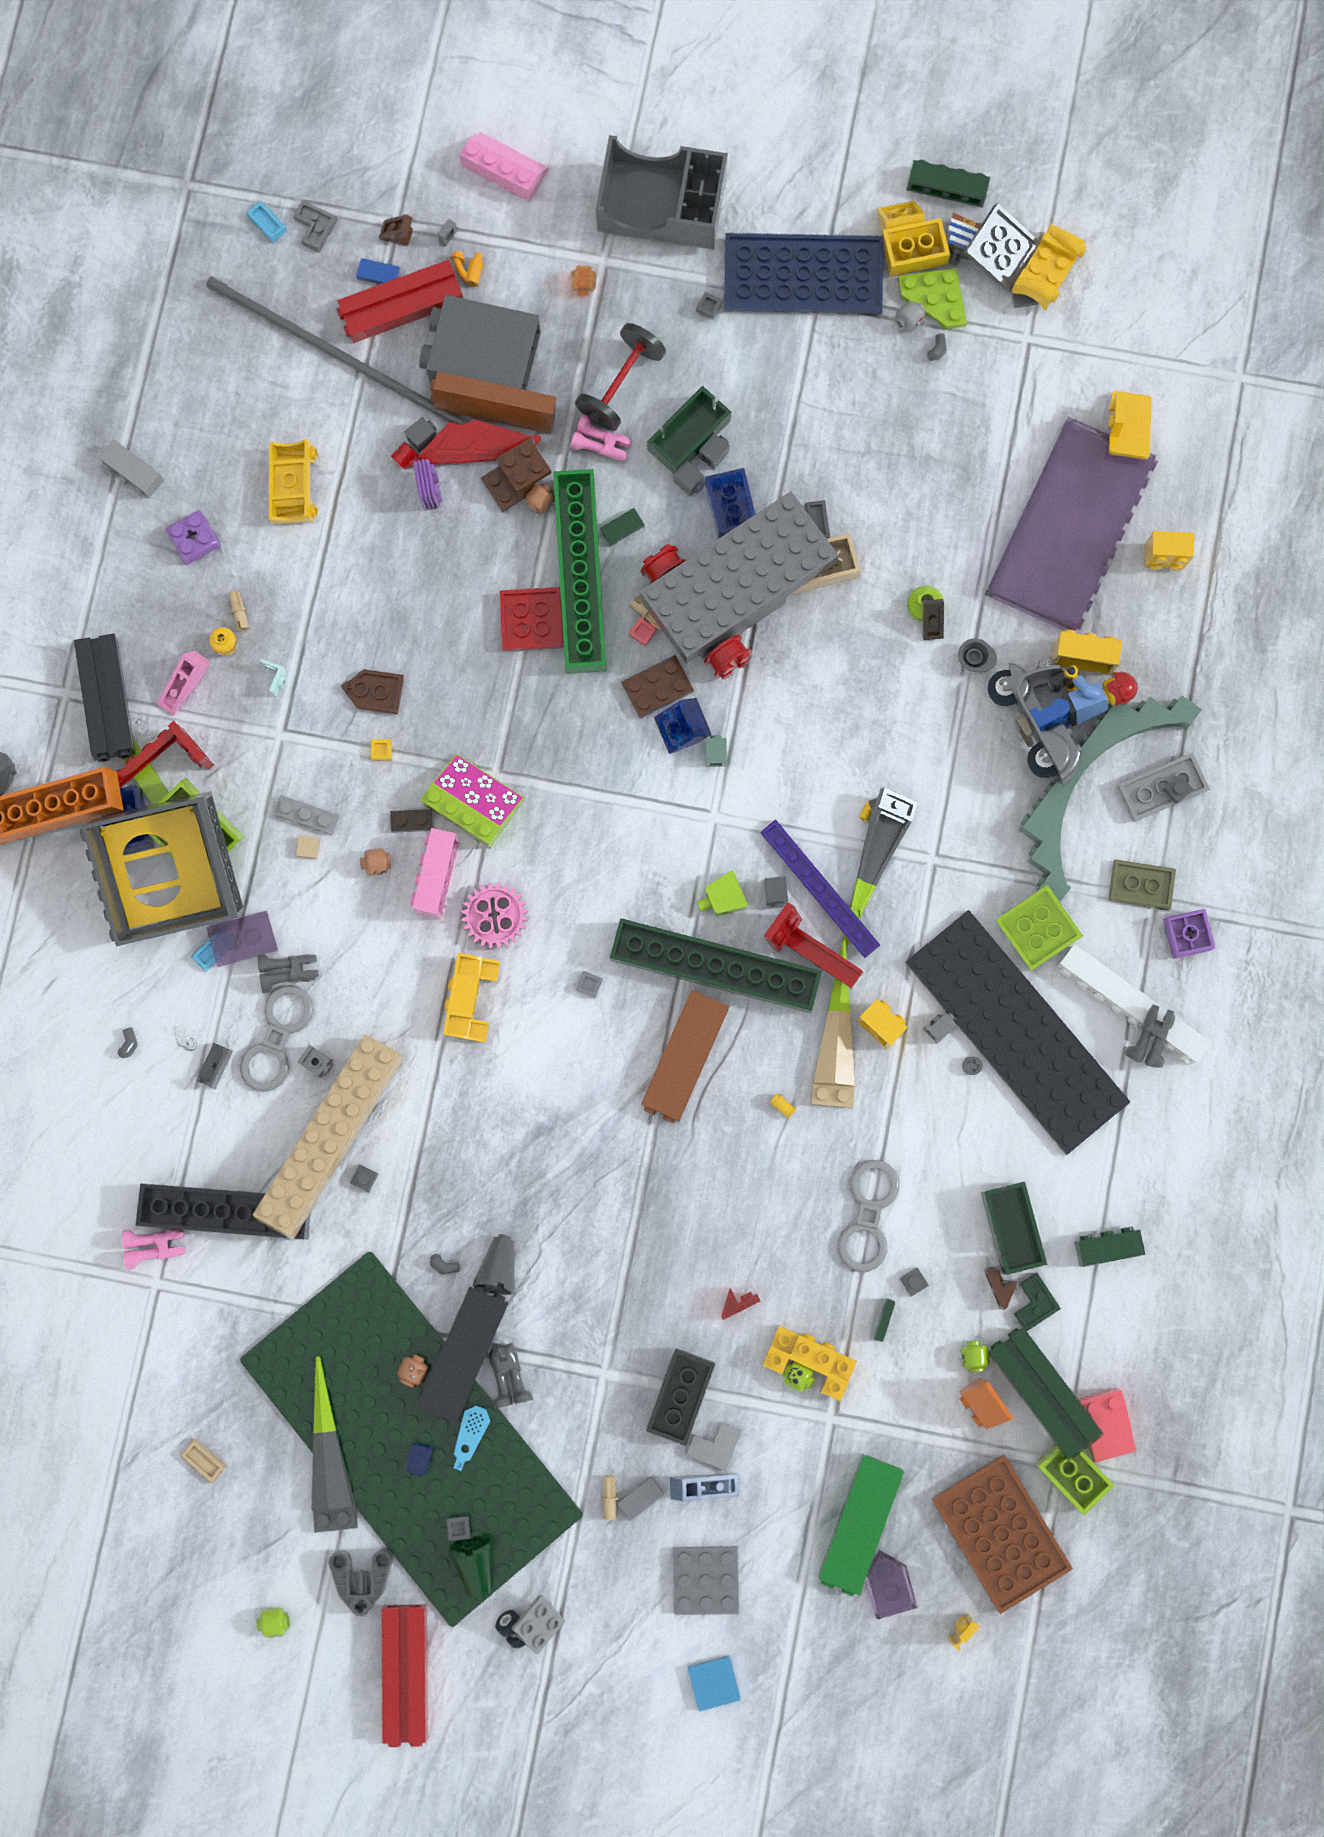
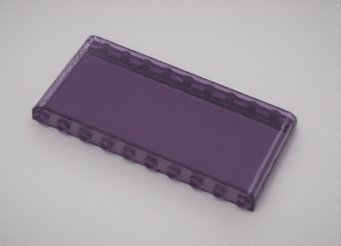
M1068 416L984 595L1063 631L1080 630L1085 621L1082 616L1084 612H1089L1093 601L1090 600L1092 594L1096 595L1101 586V583L1098 581L1101 576L1105 577L1109 566L1106 564L1109 558L1113 559L1118 548L1115 547L1117 541L1121 542L1126 532L1123 530L1125 523H1130L1134 515L1131 510L1133 506L1137 507L1142 496L1139 495L1141 488H1146L1150 480L1147 475L1149 471H1154L1158 463L1155 460L1156 455L1150 453L1148 459L1112 455L1109 453V434Z

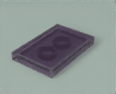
M267 911L206 927L217 967L254 958L260 954L265 955L278 951Z

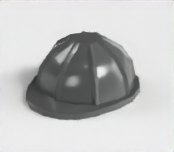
M973 638L963 642L960 646L958 659L962 667L968 671L988 672L996 665L997 655L987 642L982 639Z

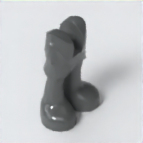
M264 954L257 955L260 973L290 968V972L260 974L262 993L270 992L272 986L278 983L309 982L319 977L318 970L303 971L304 964L317 962V956L314 954L292 955L284 959H269Z
M1152 1004L1141 1027L1142 1033L1137 1044L1129 1046L1126 1049L1125 1055L1134 1061L1142 1063L1153 1033L1156 1036L1145 1059V1064L1151 1067L1162 1068L1165 1059L1161 1056V1051L1168 1032L1174 1025L1175 1016L1174 1011L1167 1009L1163 1022L1156 1020L1159 1006Z
M513 1343L506 1344L507 1361L501 1362L498 1346L491 1347L489 1353L490 1364L494 1368L498 1385V1397L493 1401L494 1409L513 1405L506 1378L507 1373H510L515 1404L533 1400L532 1393L525 1390L520 1376L521 1367Z

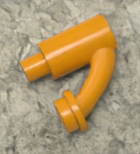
M453 251L450 259L454 261L459 276L467 285L477 287L484 262L481 261L483 255L476 252L474 258L470 259L468 271H465L462 265L465 262L464 253Z

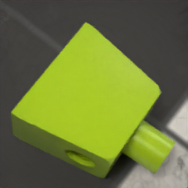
M733 870L704 888L707 897L696 901L700 912L712 908L715 916L748 909V904Z

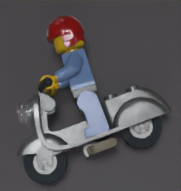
M1047 657L1037 663L1036 669L1025 672L1017 664L1009 663V670L998 671L990 678L987 688L989 697L1000 706L1016 704L1019 708L1021 715L1016 716L1014 721L1017 723L1018 731L1027 747H1032L1028 753L1027 763L1033 774L1040 778L1056 776L1058 782L1064 785L1077 772L1081 762V754H1083L1079 743H1074L1071 738L1073 733L1069 725L1073 727L1105 712L1108 709V703L1113 706L1127 704L1137 694V682L1132 675L1121 671L1112 673V678L1105 680L1102 687L1098 682L1088 684L1081 675H1077L1078 669L1076 666L1071 665L1070 668L1063 671L1061 666L1055 665L1054 659H1048ZM1048 686L1049 690L1053 693H1058L1062 690V687H1065L1067 694L1063 695L1062 699H1056L1052 705L1042 709L1033 690ZM1031 735H1033L1037 744L1034 745Z

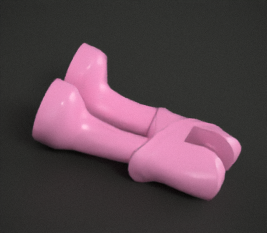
M582 414L577 432L574 433L570 449L576 451L580 449L599 452L600 456L625 461L627 453L614 448V445L628 449L631 447L632 441L623 434H614L596 428L591 424L589 416ZM583 435L603 440L604 444L590 440Z
M169 1229L152 1235H136L131 1230H123L122 1243L124 1249L152 1244L157 1245V1248L125 1251L124 1263L126 1270L136 1268L138 1263L144 1260L154 1258L160 1260L185 1254V1246H176L168 1249L167 1240L173 1241L184 1238V1231Z

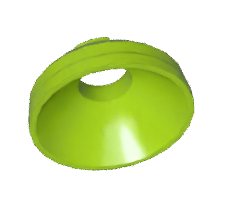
M920 586L910 594L907 602L908 611L917 621L922 622L923 604L921 598L923 596H930L933 600H944L941 592L935 587Z

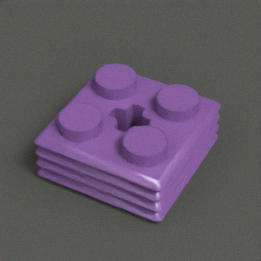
M427 458L426 460L422 459V461H414L413 466L418 495L423 508L426 511L427 509L431 510V508L435 509V507L439 508V502L443 500L438 486L439 477L435 465L430 464Z
M197 510L165 528L186 565L221 547L201 510ZM194 534L196 539L192 540L190 536Z
M1205 909L1169 916L1163 919L1173 959L1215 949ZM1187 929L1189 932H1193V936L1190 939L1185 935Z

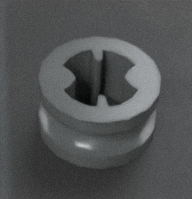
M968 1057L963 1061L962 1068L966 1074L976 1075L982 1070V1062L977 1057ZM971 1060H974V1064L978 1065L977 1069H973L974 1072H971L970 1067H967V1063H971Z

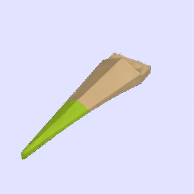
M843 940L840 956L847 960L846 941ZM835 978L812 1084L811 1105L853 1108L855 1080L849 987Z

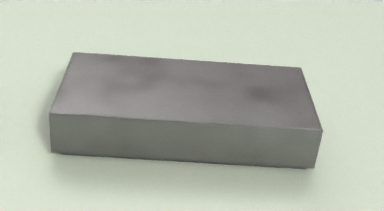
M651 1476L617 1502V1504L631 1521L661 1498L664 1493Z

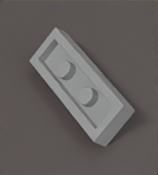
M280 795L274 811L275 816L330 835L333 834L339 818L337 814Z

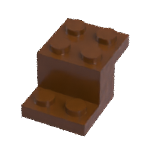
M528 438L496 458L497 468L482 476L481 481L503 513L524 500L535 483L551 474L552 471L532 440Z

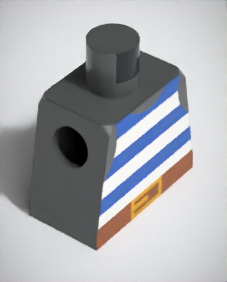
M955 213L952 214L946 238L950 252L948 262L952 265H958L961 258L970 260L963 252L981 226L980 223Z

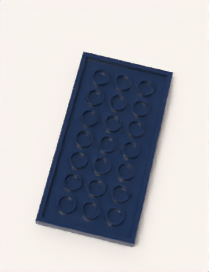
M725 233L724 311L882 314L883 236Z

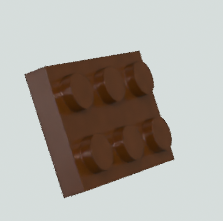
M676 655L621 682L639 719L694 692Z

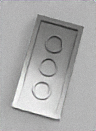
M1193 753L1117 785L1133 822L1176 805L1163 788L1179 774L1194 789L1179 803L1210 790Z

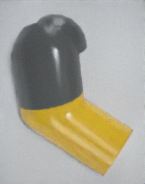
M877 798L865 803L859 815L861 820L868 822L872 807H875Z

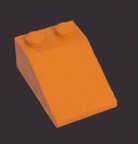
M979 1377L959 1391L962 1396L959 1400L966 1409L970 1407L974 1413L971 1417L978 1427L983 1426V1428L989 1429L1013 1419V1416L988 1381Z

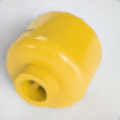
M219 627L210 634V646L217 654L228 656L237 649V637L230 629Z

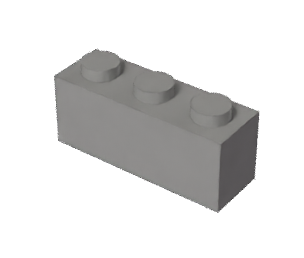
M112 439L98 456L102 462L101 466L109 473L115 472L117 479L123 484H131L133 486L132 490L139 496L144 494L150 498L164 481L160 473L115 439Z

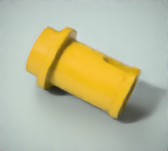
M776 1093L769 1102L772 1104L771 1107H775L786 1118H789L797 1108L787 1102L782 1097V1094Z

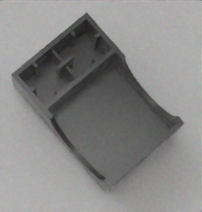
M609 135L596 204L597 231L714 249L727 177L728 153L680 146L679 151L671 156L649 157L628 150L618 141L617 136Z

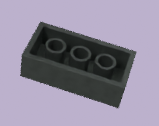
M675 1348L648 1422L647 1432L687 1446L714 1370L715 1362Z

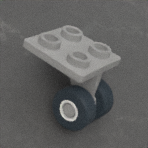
M539 1595L521 1617L514 1610L505 1611L498 1617L495 1627L501 1636L507 1637L506 1641L511 1647L521 1648L526 1644L535 1654H539L565 1620L544 1596Z

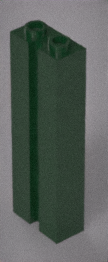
M1024 1327L1020 1330L1015 1328L1007 1335L1009 1339L1005 1342L999 1340L990 1347L989 1356L1069 1462L1102 1438L1104 1433Z

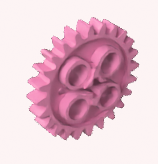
M489 882L487 889L481 885L480 892L474 889V897L468 895L470 903H463L467 910H461V913L467 917L462 918L461 921L468 923L463 928L464 930H471L468 933L469 938L475 935L474 943L481 940L482 947L489 943L490 949L493 948L494 944L497 945L498 949H501V943L509 947L508 940H512L515 943L516 939L514 936H522L519 930L526 929L522 922L528 921V918L523 916L528 913V910L522 909L526 903L525 901L519 902L522 897L521 894L514 896L515 888L508 891V885L506 884L502 889L499 882L496 884V888H493L491 882ZM491 898L495 899V910L500 915L497 916L498 934L495 933L494 920L490 917L493 915ZM501 900H508L509 905L507 908L500 909L498 907V903ZM480 903H488L489 907L485 912L478 911ZM506 919L511 920V927L509 929L501 928L502 921ZM486 922L490 923V931L482 932L481 925Z

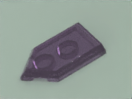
M879 1549L865 1579L876 1620L918 1608L906 1565Z

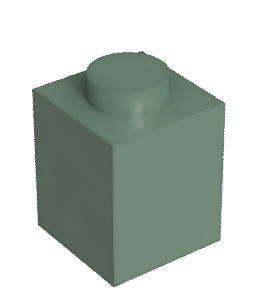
M712 735L710 738H706V767H726L727 738H722L720 735Z

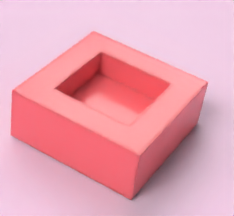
M640 617L629 632V636L646 646L657 631V628Z

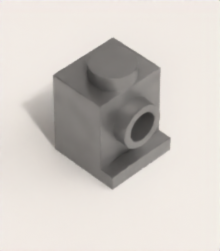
M949 1011L943 1016L938 1014L930 1021L932 1026L930 1027L927 1024L923 1027V1030L937 1044L957 1026L955 1023L956 1018Z
M309 1045L297 1062L321 1078L322 1075L326 1076L329 1073L333 1060ZM315 1058L319 1059V1064L317 1066H314L312 1064V1061Z

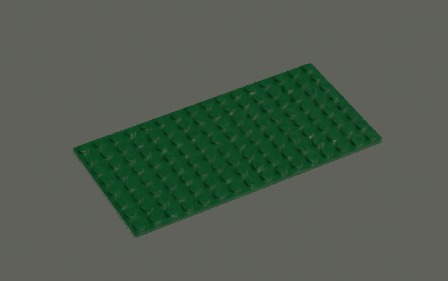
M367 1252L243 1355L240 1362L313 1453L316 1357L319 1356L321 1358L335 1428L356 1508L448 1625L454 1627L486 1599L475 1601L468 1596L449 1555L450 1545L459 1540H448L447 1518L469 1516L471 1538L467 1539V1542L474 1541V1536L490 1538L492 1544L490 1594L487 1595L488 1598L581 1519L583 1512L500 1409H494L492 1399L476 1380L457 1424L417 1407L445 1341L375 1254ZM413 1354L424 1358V1363L429 1368L423 1383L416 1385L415 1388L399 1382L400 1378L397 1376V1371L403 1358L412 1357ZM477 1405L487 1410L491 1421L471 1459L465 1461L462 1471L454 1468L457 1460L454 1452L464 1411ZM462 1445V1451L468 1452L469 1446Z

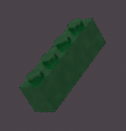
M913 160L906 191L983 208L991 177L983 173L967 172L961 168H949L944 164L936 165L925 160Z

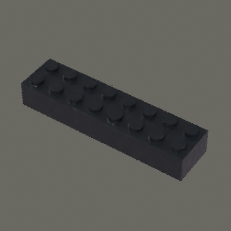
M140 1183L135 1226L288 1238L256 1220L253 1216L266 1193ZM311 1212L294 1239H308Z

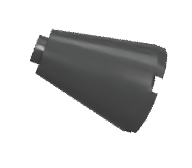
M499 1234L498 1237L493 1238L473 1281L474 1287H485L490 1290V1293L500 1295L514 1294V1241L510 1240V1236Z

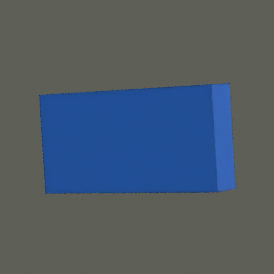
M361 258L356 277L359 280L383 284L398 278L400 268L399 266Z

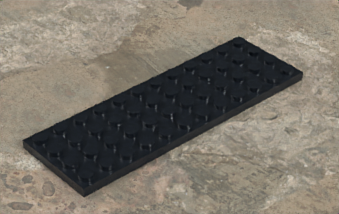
M969 910L905 961L906 965L946 1012L949 1011L956 1018L955 1023L1065 1155L1073 1151L1131 1102Z

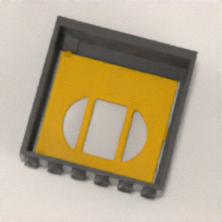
M212 791L92 819L81 826L80 835L82 840L86 841L88 848L86 849V856L93 866L92 877L98 883V897L104 903V918L106 922L109 921L111 928L109 935L112 942L115 941L116 947L235 919L244 911ZM193 803H194V806H188V807H184V808H180V809H176V810H172V811H167V812H163V813H159V814H155V815H151V816H146V817H142V818H138V819H134V820H130V821H125V822H121V823H117V824H113V825H109V826L100 827L101 825H105V824H109V823H113V822H117V821H122V820H126V819H130V818H134V817H138V816H143V815H147V814H151V813H155V812H159V811H164V810H168V809H172V808H176V807H180V806H185V805H189V804H193ZM152 834L168 842L166 846L128 855L123 854L128 842L139 835ZM169 851L172 852L179 876L178 879L132 889L125 862ZM178 885L181 887L176 898L162 906H150L142 903L135 897L136 895ZM218 907H223V908H220V909H216V910H212V911H208V912H203V913H199V914H195V915L183 917L184 915H189V914H193V913H197V912H201V911H206V910H210V909H214V908H218ZM171 919L170 921L161 922V923H157V924H153V925L144 926V927H140V928H136V929L130 930V928H134V927H138V926H142V925H146V924H151V923H155V922H159V921Z

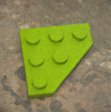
M957 268L898 276L900 296L904 301L920 303L925 309V315L938 321L945 329L966 327L967 321Z

